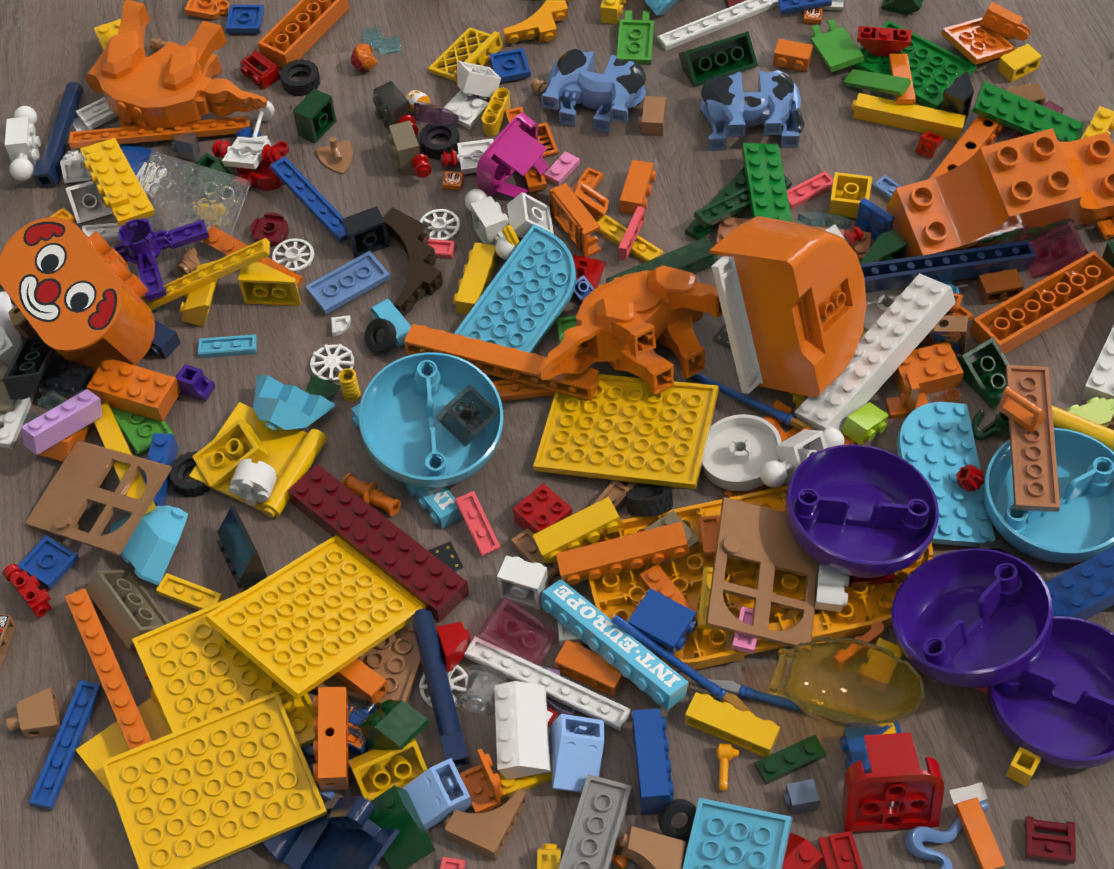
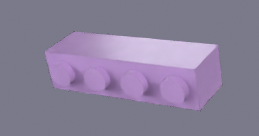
M86 389L21 426L24 446L38 455L101 418L100 398Z

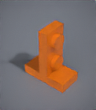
M915 372L906 373L905 381L902 382L903 391L900 393V397L885 399V406L890 420L908 417L918 407L928 404L926 394H919L920 386Z

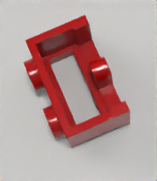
M256 49L251 55L240 62L242 74L245 77H249L255 85H259L264 90L280 79L278 66ZM261 64L264 72L259 71L255 66Z

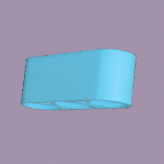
M385 299L372 306L370 310L374 319H386L392 322L396 329L395 345L397 347L403 346L411 325L389 299Z

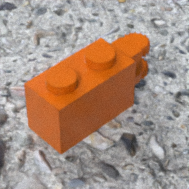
M994 2L990 4L980 22L981 25L1010 40L1012 37L1025 41L1031 33L1029 26L1027 27V25L1021 23L1023 17Z

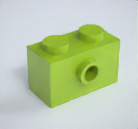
M868 402L847 416L841 432L857 444L862 445L866 441L870 442L876 434H881L886 429V421L889 415L871 402Z

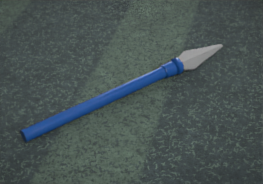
M708 679L720 686L721 689L724 688L728 693L734 694L739 698L745 697V699L758 700L857 727L873 724V721L759 692L756 689L746 688L745 685L740 686L733 681Z

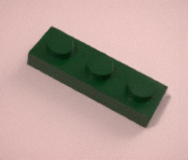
M813 735L756 761L755 768L765 785L825 758L827 753L817 736Z

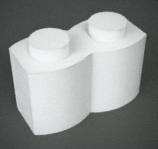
M819 564L815 609L841 612L842 607L847 606L848 593L844 592V586L848 587L849 576L836 573Z

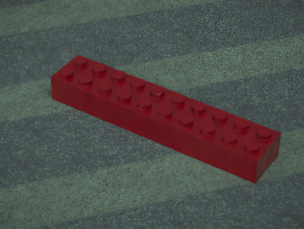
M318 464L288 490L291 504L332 537L335 535L339 536L425 604L427 611H431L433 618L439 623L469 595L468 584L465 579Z

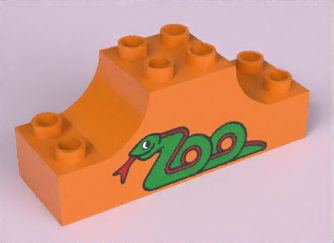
M1053 128L980 147L967 161L940 176L896 188L886 206V211L895 217L893 229L908 243L905 258L1028 240L1032 243L1094 226L1098 221L1112 219L1114 216V145L1109 133L1105 132L1071 142H1059Z

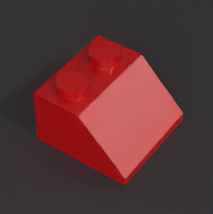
M790 832L782 869H818L822 864L823 855L807 839Z

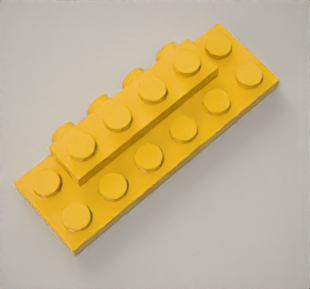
M115 138L80 149L81 155L85 160L83 161L87 172H91L92 182L97 183L96 187L99 195L104 196L103 202L106 208L109 207L119 226L126 225L125 223L130 220H140L155 215L152 204Z

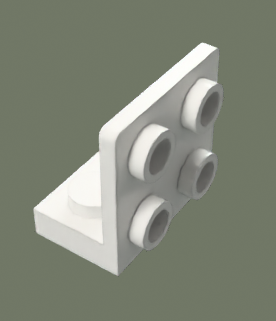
M78 149L67 151L68 153L60 161L64 183L92 180L90 177L91 172H87L83 161L85 160L81 155V151L79 152Z

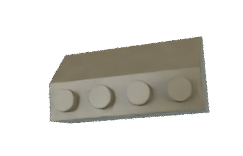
M131 569L96 571L86 588L92 600L128 649H136L132 641L133 638L170 623Z

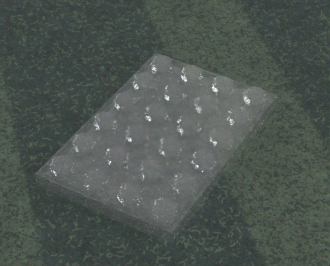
M152 150L140 184L154 208L155 215L145 219L149 220L152 228L160 231H170L204 219L207 231L213 225L232 236L251 182L244 178ZM203 240L197 241L198 243L210 246L203 242Z

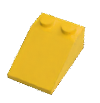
M254 262L240 269L238 282L245 304L301 306L302 302L296 279L260 262Z
M239 418L192 457L210 487L213 488L233 478L239 461L252 459L251 462L257 464L258 461L263 462L270 455L252 426Z

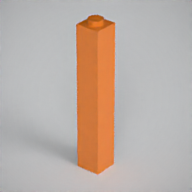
M359 659L354 660L334 674L335 677L374 705L389 690L387 681Z

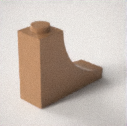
M518 788L505 804L485 813H466L455 809L452 816L449 815L443 826L446 838L496 861L527 803V793Z
M631 826L621 836V856L631 859L643 869H681L685 841Z

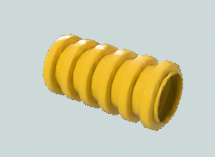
M350 368L343 369L338 375L343 398L348 402L357 401L361 393L356 372Z

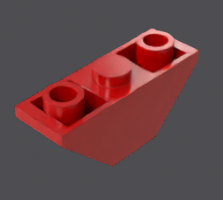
M858 26L857 41L872 55L889 56V54H896L911 45L912 30Z

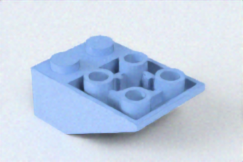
M561 714L551 724L552 789L582 793L587 774L599 777L604 747V720Z
M452 758L429 768L402 788L407 790L425 830L445 821L449 815L452 816L455 809L464 812L472 808L471 797Z

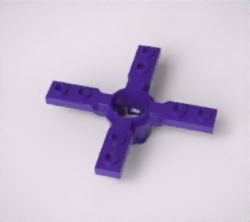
M145 218L140 220L134 219L126 222V226L122 225L119 228L118 237L121 244L115 245L114 249L126 262L129 261L137 264L141 281L149 290L145 296L150 301L166 295L160 270L156 262V258L161 250L167 248L175 249L209 238L204 219L170 231L161 230L155 233L149 220Z

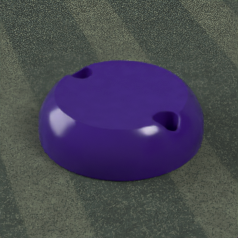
M838 445L814 453L795 470L786 494L785 509L787 522L801 548L820 565L850 577H883L909 567L929 547L939 520L938 502L926 478L903 458L872 446Z
M989 549L956 550L926 561L911 572L902 582L894 597L891 610L894 635L906 659L926 676L938 682L961 688L994 686L1006 682L1027 670L1042 654L1049 642L1054 615L1049 589L1037 571L1019 558Z
M1053 616V627L1049 642L1038 659L1018 676L1006 682L987 687L991 711L1001 730L1017 747H1022L1041 757L1040 761L1074 769L1093 768L1104 765L1114 760V633L1105 627L1084 619Z

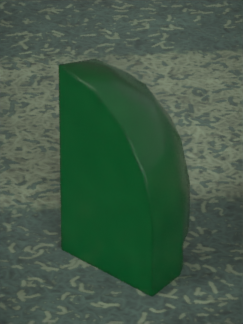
M311 376L306 393L329 398L335 395L341 386Z

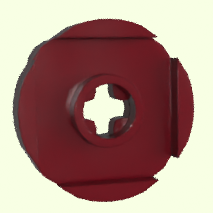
M266 213L264 217L260 219L257 217L252 222L251 232L255 242L267 238L270 246H277L288 236L289 227L282 215Z

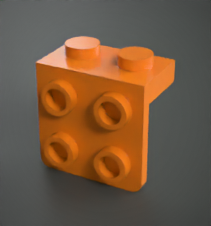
M482 748L477 750L480 765L459 773L471 797L472 808L475 813H485L502 806L501 796H504L499 775L497 772L494 773L492 769V760L489 754H484Z

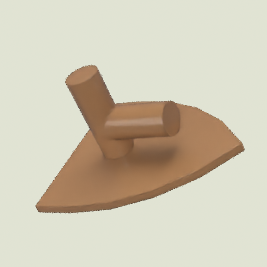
M330 137V145L317 148L315 151L324 166L334 172L344 174L353 160L351 142L346 140L337 143L336 137Z

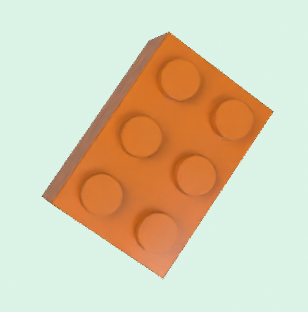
M944 342L913 350L895 370L892 377L899 392L902 393V382L905 381L906 373L915 372L920 386L919 394L925 393L928 395L960 387L964 372L950 343Z

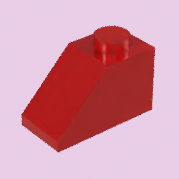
M462 621L436 627L447 672L452 671L461 661L468 648L467 643L471 642L469 630L464 629Z

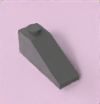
M196 131L174 135V141L171 142L173 151H177L178 157L195 162L199 161L200 147Z

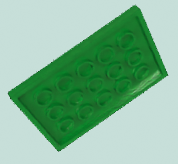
M890 20L881 27L905 29ZM911 32V45L896 53L908 55L916 100L933 109L940 108L944 100V90L953 84L957 76H961L967 71L971 77L977 69V65ZM863 46L859 48L864 55V61L851 66L862 71L891 75L889 56L872 55Z

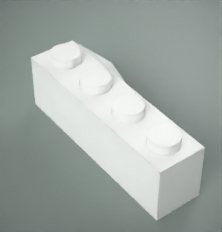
M6 291L0 292V359L10 365L23 340L21 334L13 327L8 313L14 308V305L11 304V297Z

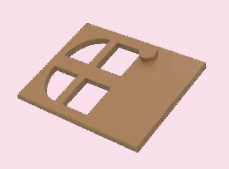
M78 440L25 524L29 527L119 556L172 468L169 465ZM115 462L130 466L115 492L99 488ZM141 469L144 470L147 484L141 500L125 496ZM90 502L106 506L89 533L78 530L77 522ZM115 510L132 514L120 528L110 534L100 536Z
M726 497L722 499L706 626L810 651L819 563L811 558L794 538L787 522L786 513ZM735 558L759 565L756 589L724 581L727 559ZM775 569L806 577L804 601L772 594ZM723 592L754 600L752 625L740 621L729 611L724 602ZM771 604L802 612L799 623L793 628L783 631L768 630Z

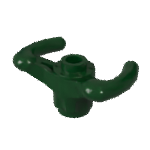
M979 410L974 416L972 430L975 439L982 441L990 436L1010 438L1009 418L1001 411L996 414L995 420L983 429L979 428V424L985 415L984 411Z

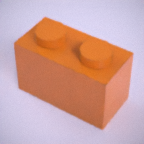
M779 38L774 51L773 66L807 72L812 59L813 45Z

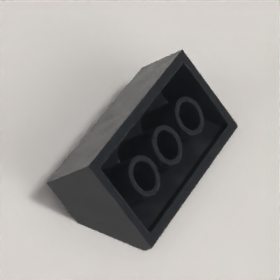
M40 336L24 338L2 379L11 400H22L31 396L55 352Z
M233 506L228 511L217 531L220 538L217 544L232 576H234L238 589L243 587L244 591L267 578L259 554L235 506Z

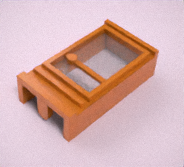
M566 183L551 189V216L555 218L575 246L578 247V250L582 251V256L589 257L600 252L601 248L597 244L599 241L598 237H591L590 235L600 229L596 220Z

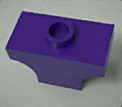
M184 364L181 371L176 375L182 394L203 401H207L216 387L215 383L204 375L202 369Z

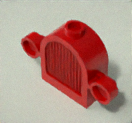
M278 141L275 143L281 153L280 159L289 153L287 142ZM262 159L256 169L237 168L239 175L237 183L240 189H249L253 185L260 190L271 191L285 184L270 169V165L273 164L270 161L265 163Z

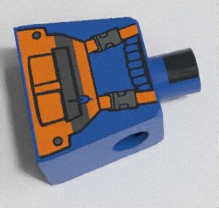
M366 701L361 709L352 705L348 706V751L357 756L369 750V745L360 729L367 716L375 713L377 707L369 701Z

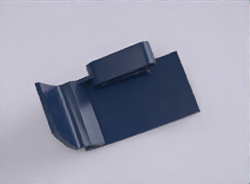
M351 796L339 798L333 808L326 809L327 815L265 840L262 844L278 863H284L292 869H374L400 831L397 829L380 828L368 819L375 806L364 797Z

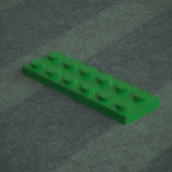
M985 81L981 85L972 111L1026 135L1033 134L1034 130L1041 132L1053 128L1057 138L1069 142L1081 138L1085 125L1083 122Z
M742 143L741 150L752 217L760 216L792 222L779 145Z

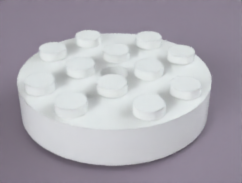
M742 414L723 418L710 427L702 469L712 483L726 490L748 491L764 485L760 477L762 466L773 460L780 462L776 445L782 442L777 429L770 422L758 416Z

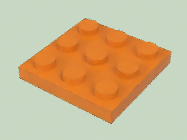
M982 18L943 28L941 35L974 65L1002 57L1004 54L1015 50V47L1001 34L981 25Z

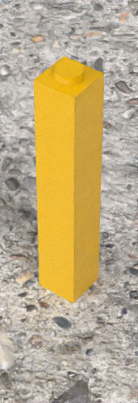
M862 93L858 94L857 100H853L851 110L854 111L853 118L920 133L930 131L945 138L958 141L961 138L966 115L914 104H897L895 100Z

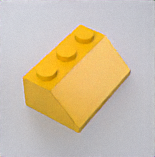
M208 262V263H205V264L198 265L196 270H198V269H200V268H202V267H204V266H206V265H208V264H210V263H212V262ZM218 280L184 296V298H187V301H182L179 313H183L181 321L204 327Z
M415 738L402 750L373 749L348 761L362 796L369 801H372L394 785L400 788L405 787L428 770Z

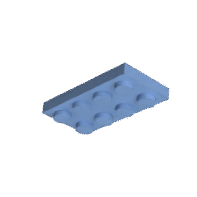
M368 251L305 287L309 295L327 315L391 278L389 272L371 251Z

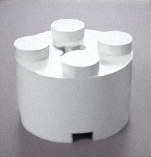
M243 459L239 461L229 492L244 499L245 503L251 506L268 501L277 481L276 471L262 461H258L256 464L251 462L252 459Z

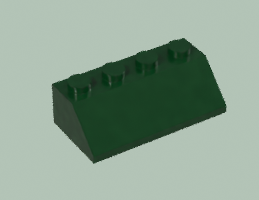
M749 31L678 53L682 69L693 86L705 83L710 77L727 76L758 66Z

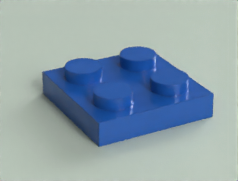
M230 5L225 27L226 33H260L265 10L264 5Z
M523 48L489 54L493 71L501 78L500 83L531 77V71Z
M864 197L859 202L856 227H859L864 232H871V237L876 241L882 233L892 230L895 217Z
M45 535L21 561L18 567L22 571L25 570L29 576L34 575L41 584L52 589L76 563L79 557L73 551Z

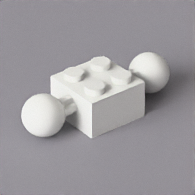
M29 106L17 108L14 112V118L7 119L5 147L12 161L9 170L11 176L18 181L30 179L36 162L40 159L38 147L41 146L39 136L35 134L34 126L37 122V114Z
M480 189L469 191L465 197V205L472 212L474 231L483 244L495 245L497 255L504 260H508L516 246L515 244L511 245L502 232V228L509 224L507 215L501 212L499 203L495 202L491 196L488 197L484 191Z
M828 428L823 431L804 429L776 445L780 462L773 460L762 466L760 471L762 482L772 488L781 486L785 481L786 484H789L795 470L809 456L829 447L844 445L843 434L835 428Z

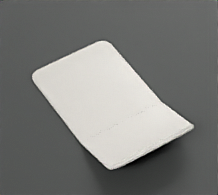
M982 782L950 790L954 805L978 797L979 802L987 799Z

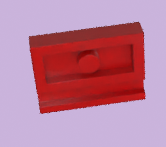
M852 831L833 834L824 838L818 837L826 869H863Z

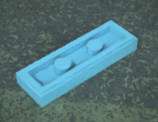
M256 334L198 339L197 354L199 358L257 354L258 338Z

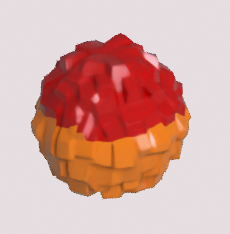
M362 43L357 45L352 51L351 64L357 70H372L378 63V59L375 60L371 53L375 50L371 48L370 44Z

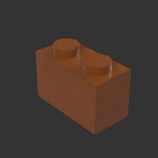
M1017 269L979 275L976 289L983 305L1008 300L1022 292L1024 285Z

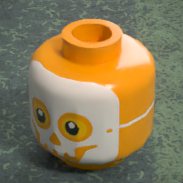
M412 90L406 95L404 105L409 112L421 116L429 110L430 98L423 92Z

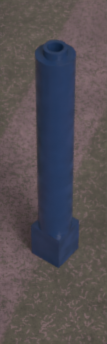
M69 82L66 85L43 157L36 162L32 176L41 188L57 186L62 172L59 166L84 92L83 87L77 82Z
M419 609L411 616V621L445 761L452 758L456 767L469 764V756L433 614L431 611H427V609Z

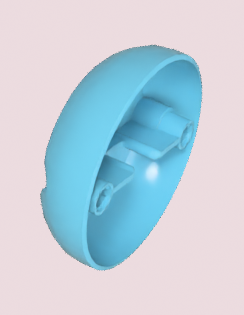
M426 352L413 354L390 363L378 372L368 384L359 408L360 435L370 458L382 471L392 478L405 484L424 488L450 486L470 478L479 472L492 458L502 435V403L492 381L470 362L444 353Z
M1054 428L1060 499L1059 512L1014 510L1010 440H1008L993 455L986 470L983 487L986 512L999 534L1022 553L1035 559L1052 563L1069 564L1086 561L1114 546V452L1090 436L1068 429Z

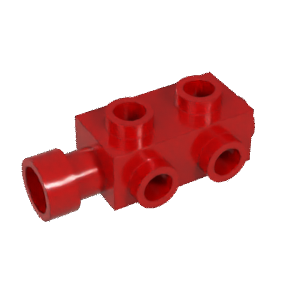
M10 564L4 568L3 576L8 582L13 584L16 591L37 618L43 617L52 609L48 602L51 600V597L45 589L40 591L38 588L40 583L34 575L29 576L17 564Z

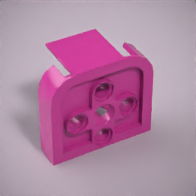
M519 113L483 153L477 164V187L487 195L493 197L498 192L515 198L521 192L526 194L528 190L506 183L516 170L524 177L534 165L542 176L548 169L549 165L542 157L547 148L538 142V124L524 113Z

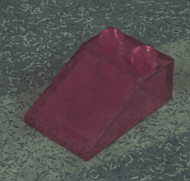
M1072 221L1030 242L1036 258L1028 269L1034 279L1052 275L1089 254Z
M505 597L497 602L476 637L540 666L558 633Z

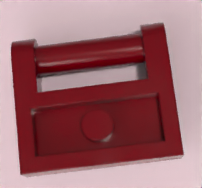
M1030 816L1025 817V858L1075 863V822L1059 823L1035 820L1034 817ZM1034 829L1062 832L1066 834V837L1034 833Z

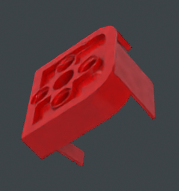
M911 732L864 735L872 773H864L861 760L853 763L846 770L841 810L845 832L911 829L917 826L939 827L945 789L939 763L927 756L925 758L927 770H920Z

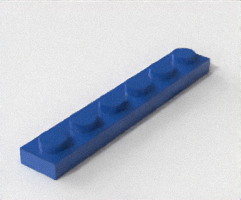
M285 156L270 165L272 172L339 243L346 239L342 222L343 217Z
M83 680L79 681L29 800L31 806L53 810L75 757L76 749L79 747L102 691L101 684Z

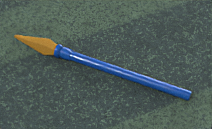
M700 373L690 377L702 384L717 385L720 392L767 413L788 426L792 425L799 430L804 428L817 430L803 420L794 418L793 414L789 415V413L779 411Z
M617 614L614 616L611 622L704 687L711 695L716 696L718 701L730 703L738 710L753 713L736 695L728 693L726 689H721L720 686L706 679Z

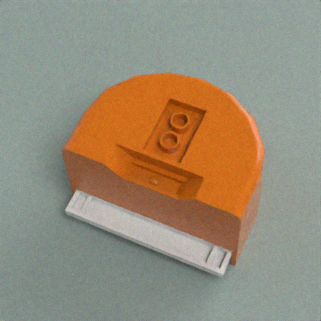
M757 216L740 224L709 250L710 254L723 256L711 267L742 393L749 394L754 388L760 386L817 398L843 373L856 353L863 333L866 312L864 274L857 254L843 237L795 222Z

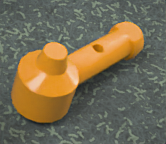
M719 743V746L716 748V756L719 761V790L725 791L728 788L729 761L733 757H739V750L734 749L731 744Z

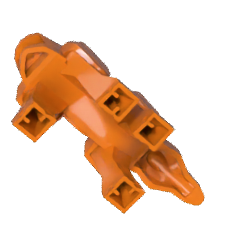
M132 0L124 1L118 34L109 39L106 48L85 76L89 86L106 98L110 110L124 122L137 123L143 128L147 126L151 128H172L200 120L203 115L210 112L220 117H226L236 111L250 112L254 109L258 111L260 108H266L267 106L266 98L242 91L227 79H211L213 76L219 75L222 70L218 55L212 54L227 42L221 25L202 21L194 37L185 46L168 41L150 57H145V27L149 23L150 17L144 4Z
M663 265L652 271L646 270L616 277L611 282L599 285L583 300L576 315V326L567 329L564 332L563 341L548 353L547 359H543V365L537 369L538 378L547 380L562 373L581 374L593 363L608 362L614 370L628 371L642 378L648 383L650 391L655 395L674 386V365L656 354L654 351L656 341L667 348H671L680 361L681 373L685 378L705 370V348L700 346L693 330L692 321L695 323L701 320L703 312H707L716 318L723 314L717 287L698 282L694 273Z

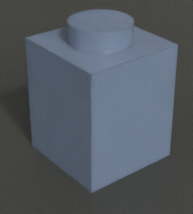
M814 779L786 784L785 793H782L784 806L789 807L790 814L818 809L820 799Z

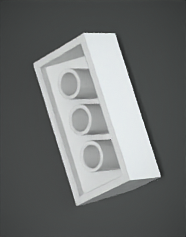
M519 681L494 685L497 770L507 780L551 772L546 687Z

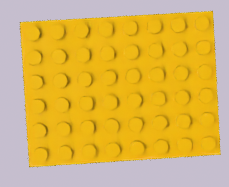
M599 374L600 383L592 401L555 392L533 465L534 471L696 489L719 392L717 385L674 381V386L655 395L650 391L648 383L642 378Z
M335 535L207 614L206 622L298 700L410 623L414 612L419 609H426V605L339 536Z
M239 594L132 639L172 733L277 691L300 747L302 748L313 743L314 740H318V738L315 739L314 718H318V716H315L314 705L308 693L297 700L206 622L207 614Z
M277 691L101 761L139 869H199L327 815L321 795Z

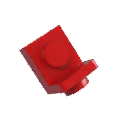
M927 131L920 136L915 152L932 159L936 148L943 144L945 137Z

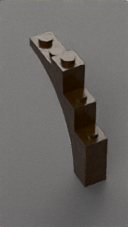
M392 207L383 217L386 222L387 233L403 247L409 258L410 267L405 287L394 303V306L404 317L413 309L416 302L424 297L425 292L432 295L436 290H439L443 284L441 271L432 267L436 262L434 248L427 245L430 238L428 226Z

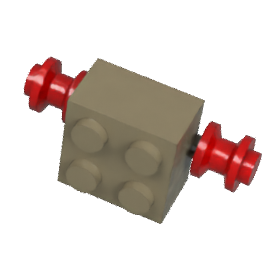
M404 115L399 118L397 124L389 125L390 133L387 136L389 144H392V146H389L392 157L396 158L394 159V165L396 170H400L401 176L414 173L416 177L425 178L431 174L432 167L429 164L428 156L420 154L415 136L418 133V127L415 124L414 117Z

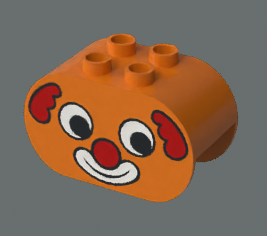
M48 217L25 225L6 243L0 254V284L41 339L65 359L93 368L94 373H96L105 357L132 365L138 364L152 344L155 333V320L152 310L141 298L149 290L134 273L130 272L127 268L129 266L114 248L110 247L97 231L88 237L73 222L63 218Z

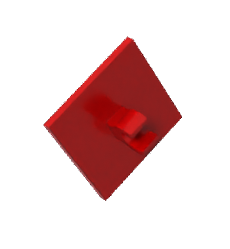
M571 254L576 269V280L584 275L593 288H597L606 261Z

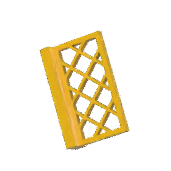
M469 27L428 67V71L456 81L458 86L457 64L448 67L447 64L465 60L464 62L485 66L490 61L489 54L498 53L503 48L500 33L494 31L492 34H488ZM478 42V44L468 46L470 43ZM464 52H467V53H468V54L461 55V56H458V55H457V54L464 53ZM452 55H455V56H456V57H453V58L446 59L448 56H452ZM445 65L444 68L437 69V67Z

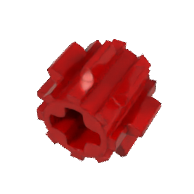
M971 464L969 466L965 465L956 473L957 485L967 492H975L984 484L983 472Z

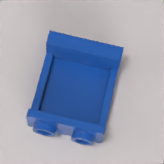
M651 588L627 621L649 638L670 649L669 652L675 655L677 650L681 651L683 649L688 633L692 634L697 626L696 612Z

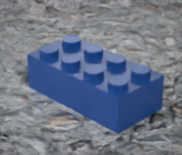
M1114 546L1045 583L1052 599L1053 616H1068L1086 620L1114 605Z
M660 708L633 710L632 730L641 815L659 814L663 806L673 801L674 795L673 781H671L670 775L671 762L668 759L669 745L665 732L666 719L665 716L661 717Z

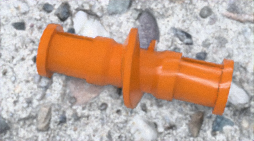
M349 472L341 482L360 498H363L370 506H376L387 511L389 516H395L401 507V501L393 499L382 492V489L378 488V483L375 481L368 484L357 479L355 475Z

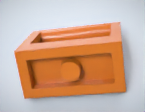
M578 179L572 191L596 222H598L605 215L609 200ZM580 189H581L582 191H584L585 193H587L588 195H590L591 197H593V198H594L595 200H597L598 202H600L601 205L598 204L597 202H595L593 199H591V198L588 197L587 195H585L584 193H582V192L580 191Z
M1005 388L998 410L1033 433L1045 421L1046 414L1042 409L1011 388Z

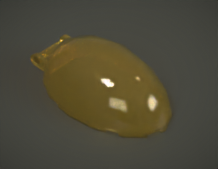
M826 637L817 638L812 642H801L794 647V651L783 648L779 649V659L771 684L767 687V691L771 694L788 697L798 709L810 718L834 727L876 730L903 723L915 713L925 699L922 678L908 661L899 659L894 656L893 652L884 647L854 638L843 637L839 639H826ZM787 660H792L785 684L780 686Z

